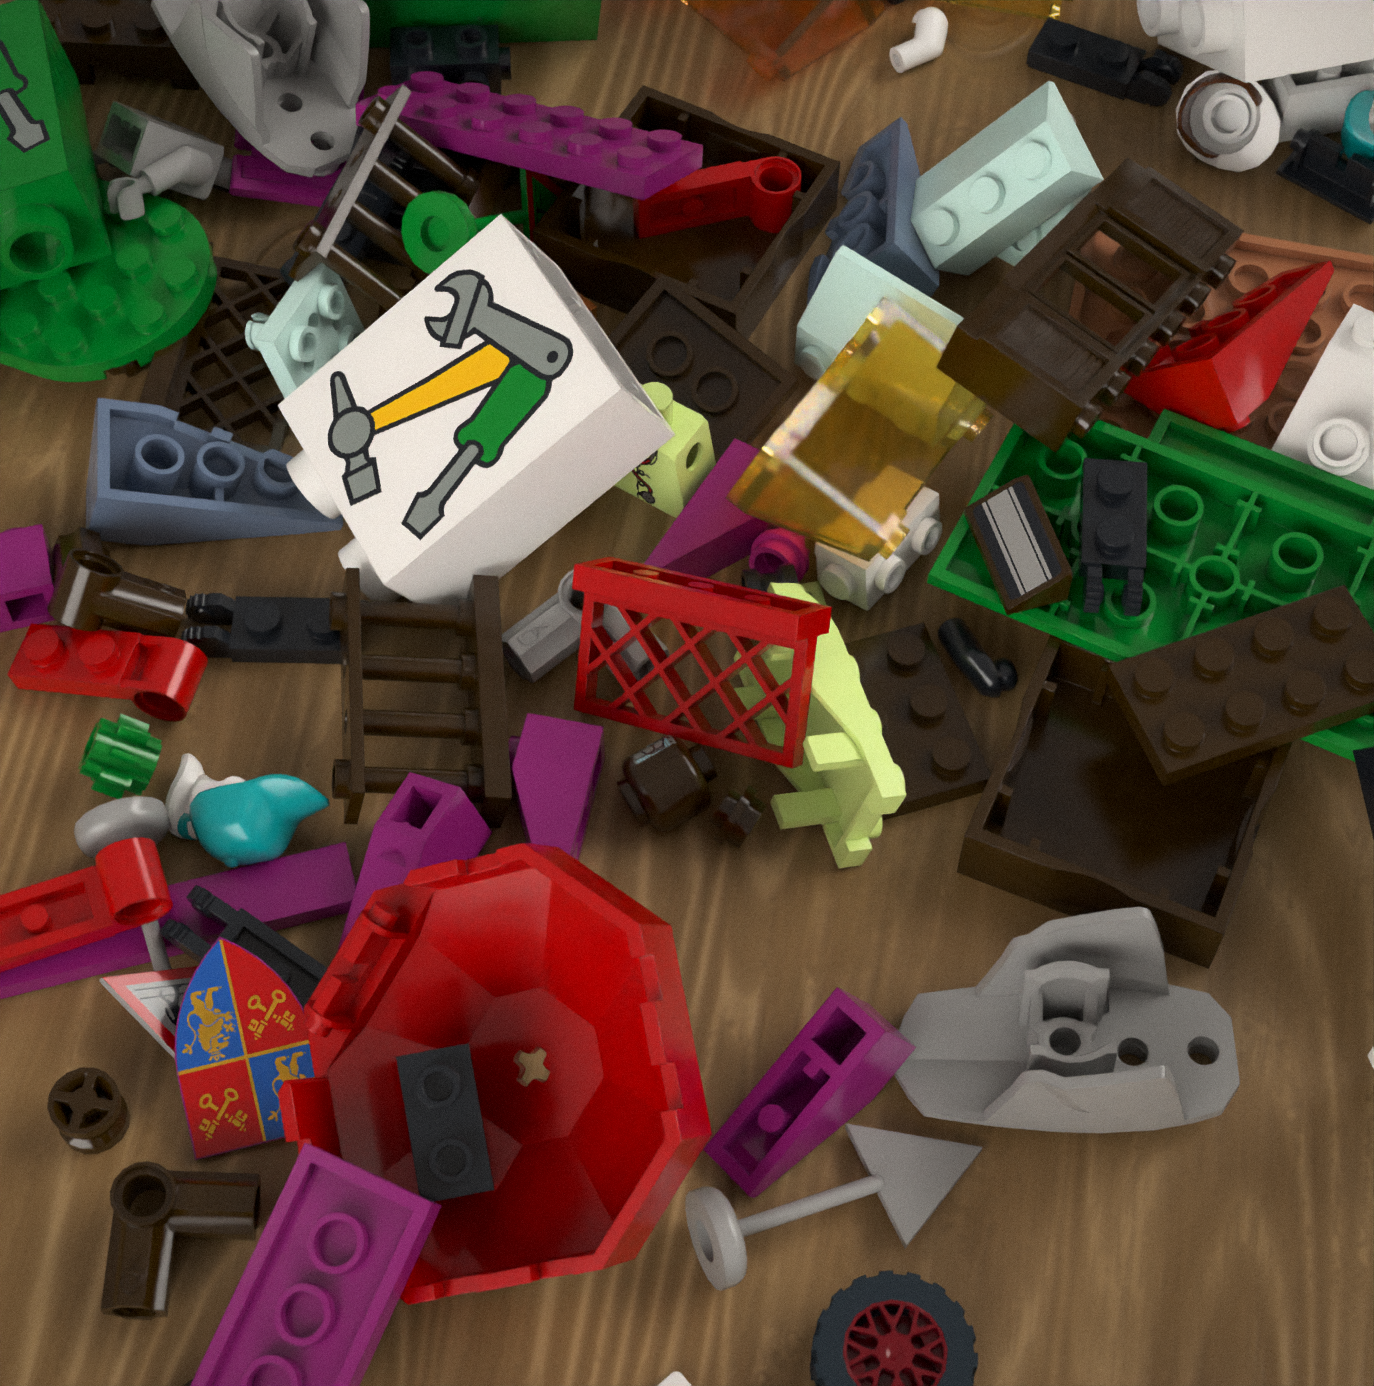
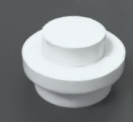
M1331 416L1323 419L1314 426L1307 440V456L1312 466L1339 477L1352 475L1361 469L1366 463L1370 452V438L1366 429L1357 420L1347 416Z

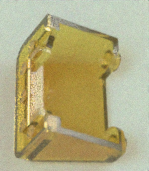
M884 295L856 334L848 341L800 404L765 443L725 499L748 516L869 562L878 553L887 560L910 531L901 522L907 515L908 511L906 510L960 438L964 437L972 443L994 414L986 408L987 404L936 368L947 344Z

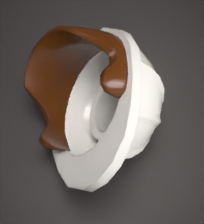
M1217 70L1206 71L1185 87L1176 108L1177 134L1185 148L1201 161L1219 169L1242 172L1258 167L1273 154L1280 140L1281 119L1273 100L1258 81L1244 83Z

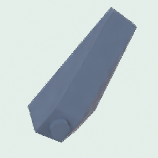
M901 117L858 148L841 194L848 200L847 204L842 209L839 217L837 216L829 221L825 234L832 242L826 256L821 254L815 257L809 272L807 305L836 251L843 245L929 297L939 287L940 270L933 268L911 222L916 179L920 177V172L908 124Z
M97 398L86 485V529L100 533L101 541L149 546L341 530L343 515H339L336 519L325 516L306 499L293 482L286 466L293 458L292 456L274 449L261 453L231 441L233 433L214 426L210 433L178 421L179 412L160 405Z

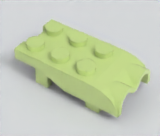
M771 582L767 589L769 593L820 604L810 594L806 593L803 586L797 583ZM831 618L829 633L817 636L806 738L802 743L804 747L803 765L792 769L775 764L798 792L773 795L770 803L780 829L821 824L839 869L861 866L873 849L869 839L878 838L882 832V815L896 813L907 794L905 792V779L902 770L897 764L893 763L882 736L880 717L870 707L860 683L858 664L855 658L848 654L841 634ZM773 645L761 655L779 686L791 678L794 649ZM738 651L733 658L734 662L742 657ZM747 666L739 672L744 687L734 688L746 709L749 710L765 698L766 694ZM772 705L753 720H757L760 730L768 743L783 747L786 725Z

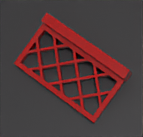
M605 557L574 564L572 589L584 592L574 710L661 734L673 735L680 739L792 769L803 765L804 747L802 743L806 738L817 636L829 633L831 606L615 557ZM604 604L617 607L631 629L616 643H613L603 627ZM640 613H645L649 615L643 619ZM662 618L670 619L685 641V644L669 657H667L650 630ZM694 625L703 627V629L698 632ZM718 631L728 634L742 656L724 671H722L705 644V641ZM750 639L761 642L754 646ZM636 640L639 641L655 667L639 681L636 680L620 654ZM773 645L794 649L791 678L780 686L761 657ZM690 653L694 655L710 681L693 696L674 668L675 665ZM607 664L625 691L613 702L596 698L598 671ZM747 666L766 694L765 698L749 710L746 709L729 682L730 679ZM659 678H662L679 705L667 716L657 713L644 692ZM715 691L735 720L722 731L711 727L698 706ZM632 702L634 707L627 706V704ZM772 705L786 725L783 747L768 743L753 720ZM686 716L689 722L680 719ZM741 730L744 736H740L735 733Z

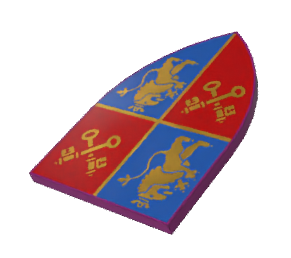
M219 937L208 950L193 973L183 996L175 1031L177 1077L195 1160L285 1138L278 1091L285 1080L315 1077L307 1028L303 1025L305 1020L304 1008L296 995L278 973L263 960L240 945L222 937Z

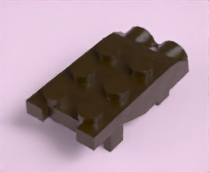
M40 0L77 75L79 84L94 85L96 76L93 66L127 77L170 79L173 89L199 90V83L172 44L151 7L152 0Z

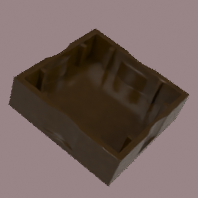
M643 85L618 118L631 121L633 128L649 132L654 130H671L680 133L682 140L703 145L702 167L698 170L738 161L743 163L773 156L784 157L796 163L802 174L801 192L796 190L793 194L792 214L779 233L765 232L758 229L751 222L748 215L639 239L633 223L632 197L570 181L533 229V243L560 267L573 288L586 298L628 314L663 273L748 340L835 212L840 162L770 134L758 133L738 127L723 120L711 111Z
M1050 635L1023 697L1012 740L997 759L965 833L957 873L1069 916L1121 908H1147L1151 911L1156 922L1163 952L1209 969L1226 932L1253 855L1254 841L1275 793L1293 741L1163 786L1105 680L1108 665L1115 663V661Z

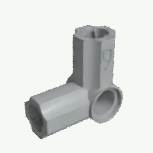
M574 570L568 572L561 579L558 593L502 634L503 654L509 665L523 680L526 679L532 684L579 649L583 610L576 609L575 606L583 602L584 592L572 589ZM604 604L603 627L613 643H616L631 629L617 607ZM653 633L663 651L669 657L668 648ZM638 640L620 653L637 681L641 680L655 668ZM608 664L605 665L607 669L613 674Z

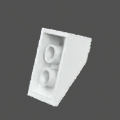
M1353 304L1326 347L1271 450L1312 466L1307 456V440L1314 426L1331 416L1353 418L1366 429L1370 438V452L1366 463L1361 469L1352 475L1342 478L1374 490V312Z

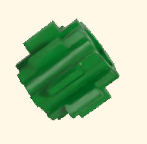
M121 713L116 723L102 717L99 719V722L95 724L89 736L78 768L80 769L79 774L90 777V780L93 781L91 790L116 799H121L124 791L141 796L142 791H145L155 771L162 749V740L150 736L151 733L148 732L150 724Z

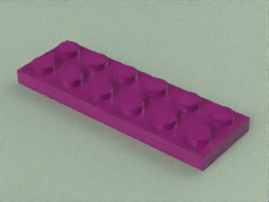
M421 71L413 73L410 80L398 85L381 87L378 89V94L355 103L356 125L360 126L358 121L375 97L380 96L386 100L403 84L412 92L398 118L434 146L640 200L649 198L702 167L703 145L682 140V135L678 132L671 130H654L649 132L633 128L632 122L623 118L597 119L584 116V111L578 107L556 106L552 108L536 104V98L530 95L511 94L504 96L490 92L489 86L472 82L456 84L444 81V76L437 72Z

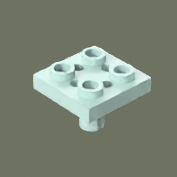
M321 262L298 282L294 280L270 316L260 312L254 313L251 316L253 321L248 320L246 324L245 339L250 349L261 352L281 393L286 398L365 331L340 276Z

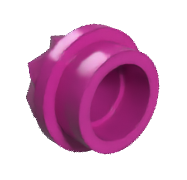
M790 526L766 530L759 534L752 544L749 567L750 569L755 568L760 573L774 572L780 564L792 563L799 582L808 572L811 550L805 546V536L798 535Z

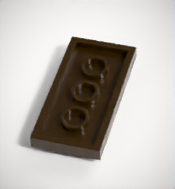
M1342 585L1109 664L1105 680L1163 786L1374 713V632L1346 586Z

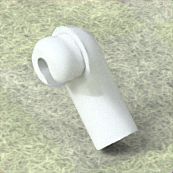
M932 6L917 11L912 19V23H916L914 38L890 49V61L897 72L907 71L935 59L943 53L948 31V21L940 9Z

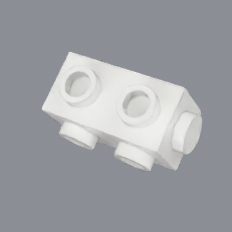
M888 469L872 486L863 488L855 498L850 509L835 524H828L816 540L814 553L816 555L817 577L821 587L831 596L839 600H847L866 611L884 593H892L901 583L905 571L921 554H929L940 539L942 523L939 517V493L891 469Z

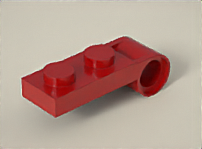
M778 156L743 163L738 161L696 170L645 200L633 198V223L638 237L641 239L748 215L751 222L758 229L769 233H779L792 214L793 194L796 190L801 192V170L790 159Z
M31 623L7 675L18 689L131 700L142 712L154 718L177 722L186 718L208 665V659L198 647L177 638L102 629L98 631H83L68 626Z
M144 837L123 839L100 850L95 857L96 865L0 895V972L115 936L117 933L151 923L168 914L173 907L156 843L152 839Z

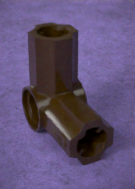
M78 527L68 535L58 536L52 550L55 589L47 607L49 614L64 625L83 631H98L103 625L125 632L175 638L183 619L184 606L187 600L185 590L124 572L122 566L110 558V552L101 543L100 533Z
M148 1161L134 1163L123 1169L114 1179L110 1190V1203L114 1211L101 1302L102 1313L136 1320L168 1317L177 1238L255 1241L257 1229L259 1228L261 1209L260 1174L173 1171L165 1169L160 1164ZM157 1190L166 1194L164 1205L151 1216L138 1217L130 1213L132 1202L141 1193Z

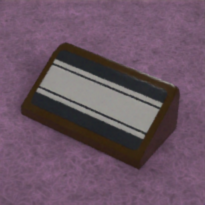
M1028 474L1013 479L964 508L966 521L1007 615L1068 600L1072 582V571Z

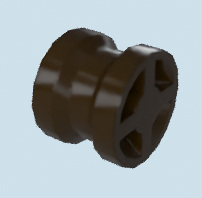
M97 1068L75 1069L67 1072L56 1081L49 1093L47 1108L50 1118L59 1129L63 1140L73 1150L83 1154H98L109 1150L122 1140L129 1127L130 1113L127 1103L120 1094L116 1082L107 1072ZM95 1112L103 1113L101 1116H97L89 1121L88 1124H84L86 1117L93 1115Z

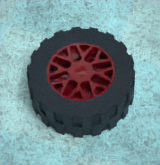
M893 1270L879 1271L877 1276L868 1278L866 1275L854 1279L852 1285L844 1291L840 1288L831 1297L830 1306L827 1310L823 1309L811 1347V1381L814 1380L815 1386H973L974 1375L978 1367V1353H974L973 1347L976 1341L972 1325L968 1326L964 1318L965 1311L958 1301L953 1302L945 1294L946 1290L934 1282L932 1285L921 1280V1275L907 1272V1275L893 1274Z

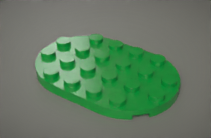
M97 178L112 254L68 268L52 278L31 280L0 290V363L54 381L89 382L107 379L105 370L124 366L136 359L141 367L152 362L156 351L177 342L194 328L212 299L217 280V267L213 261L210 242L199 221L179 204L149 193L142 194L145 214L136 219L123 220L120 218L119 212H110L107 188L110 182Z

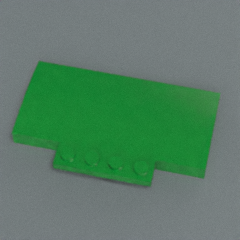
M1163 409L1148 439L1098 419L1083 439L1073 434L1057 453L1013 423L967 506L1013 479L1028 474L1072 571V582L1068 600L1007 615L966 521L964 512L930 570L927 580L928 584L1115 662L1342 585L1346 586L1374 632V490L1167 409ZM1084 458L1147 463L1146 570L1143 578V595L1139 616L1123 615V607L1121 606L1123 580L1102 578L1104 597L1098 613L1083 612V577L1078 576L1081 470ZM1374 713L1300 739L1355 762L1353 750L1374 746Z

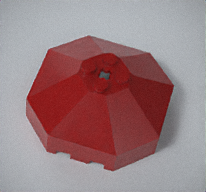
M519 843L496 849V853L467 860L454 859L410 870L403 884L374 890L303 1009L305 1016L303 1025L307 1028L315 1077L285 1080L278 1091L286 1143L297 1141L299 1154L304 1143L314 1145L419 1195L396 1057L469 1043L494 1190L435 1201V1203L441 1205L440 1211L400 1296V1299L407 1305L470 1292L477 1293L527 1284L569 1274L576 1275L603 1270L635 1259L712 1135L672 926L559 847L530 843ZM542 1048L547 1053L543 1065L550 1071L548 1079L545 1081L544 1079L536 1078L530 1081L529 1084H526L522 1079L526 1068L518 1061L522 1052L535 1054Z

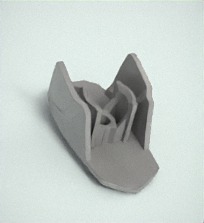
M363 0L151 1V7L199 85L236 130L266 158L285 172L311 178L313 175L326 176L333 174L338 170L340 163L349 159L358 126L356 125L355 103L358 102V97L366 83L370 12Z
M1143 907L1113 909L1050 920L1029 934L1013 938L1001 957L976 987L917 994L905 1013L898 1030L916 1046V1049L896 1071L895 1077L907 1098L923 1116L949 1121L1049 1132L1118 1133L1153 1131L1192 1124L1222 1115L1240 1085L1232 1018L1209 993L1168 984L1160 934L1151 911ZM1194 1053H1202L1208 1056L1212 1063L1201 1065L1194 1062L1189 1056ZM1125 1054H1132L1145 1062L1138 1066H1130L1123 1063L1119 1057Z

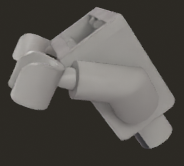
M113 101L97 150H92L97 178L100 179L97 165L108 163L111 168L115 166L135 178H117L109 183L107 195L111 213L119 212V216L123 220L141 217L145 214L142 194L148 192L156 196L167 189H171L202 200H206L209 197L212 188L229 193L232 159L223 156V146L198 132Z

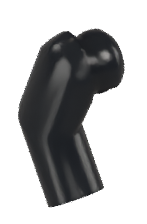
M951 618L940 626L937 634L939 641L955 665L981 695L999 698L1002 691H1011L1016 687L1018 675L1013 662L1004 657L997 658L992 662L965 621L960 618Z

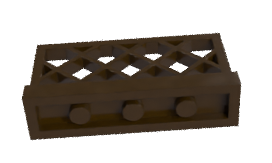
M210 242L213 253V242ZM213 256V261L217 267V280L212 299L205 313L185 337L154 353L139 403L160 405L179 412L178 421L181 417L202 408L214 423L213 426L204 431L211 433L215 426L233 433L231 441L261 453L270 449L282 452L289 424L277 405L285 398L280 393L261 402L249 386L272 375L261 352L253 350L262 363L241 373H238L226 357L249 347L245 339L247 322L240 313L263 303L272 314L279 304L274 297L287 292L290 287L280 275V269ZM221 278L246 282L252 291L229 301L219 289ZM228 319L240 335L216 345L207 334L206 329ZM202 346L205 351L199 353ZM215 363L227 379L203 390L193 378V373ZM188 391H189V393H190L192 396L186 398L187 393H188ZM237 391L250 408L226 419L213 402ZM278 411L277 416H276V419H275V418L273 417L272 413ZM260 420L272 434L269 446L245 442L236 431Z

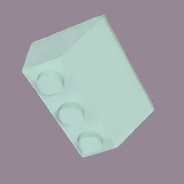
M1047 81L916 179L911 222L934 269L969 276L1104 180L1055 83Z
M845 245L840 247L831 260L797 325L794 363L800 366L811 378L822 380L847 396L855 406L871 411L893 425L904 437L915 439L932 451L975 408L976 396L936 368L957 325L964 318Z

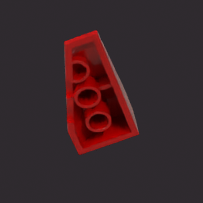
M1331 260L1283 271L1233 301L1232 307L1234 310L1220 314L1210 320H1202L1188 328L1191 339L1179 344L1172 351L1169 344L1166 347L1160 345L1158 352L1139 377L1131 372L1128 373L1132 380L1124 393L1159 415L1163 409H1167L1226 433H1232L1243 428L1250 422L1249 415L1269 398L1335 271Z

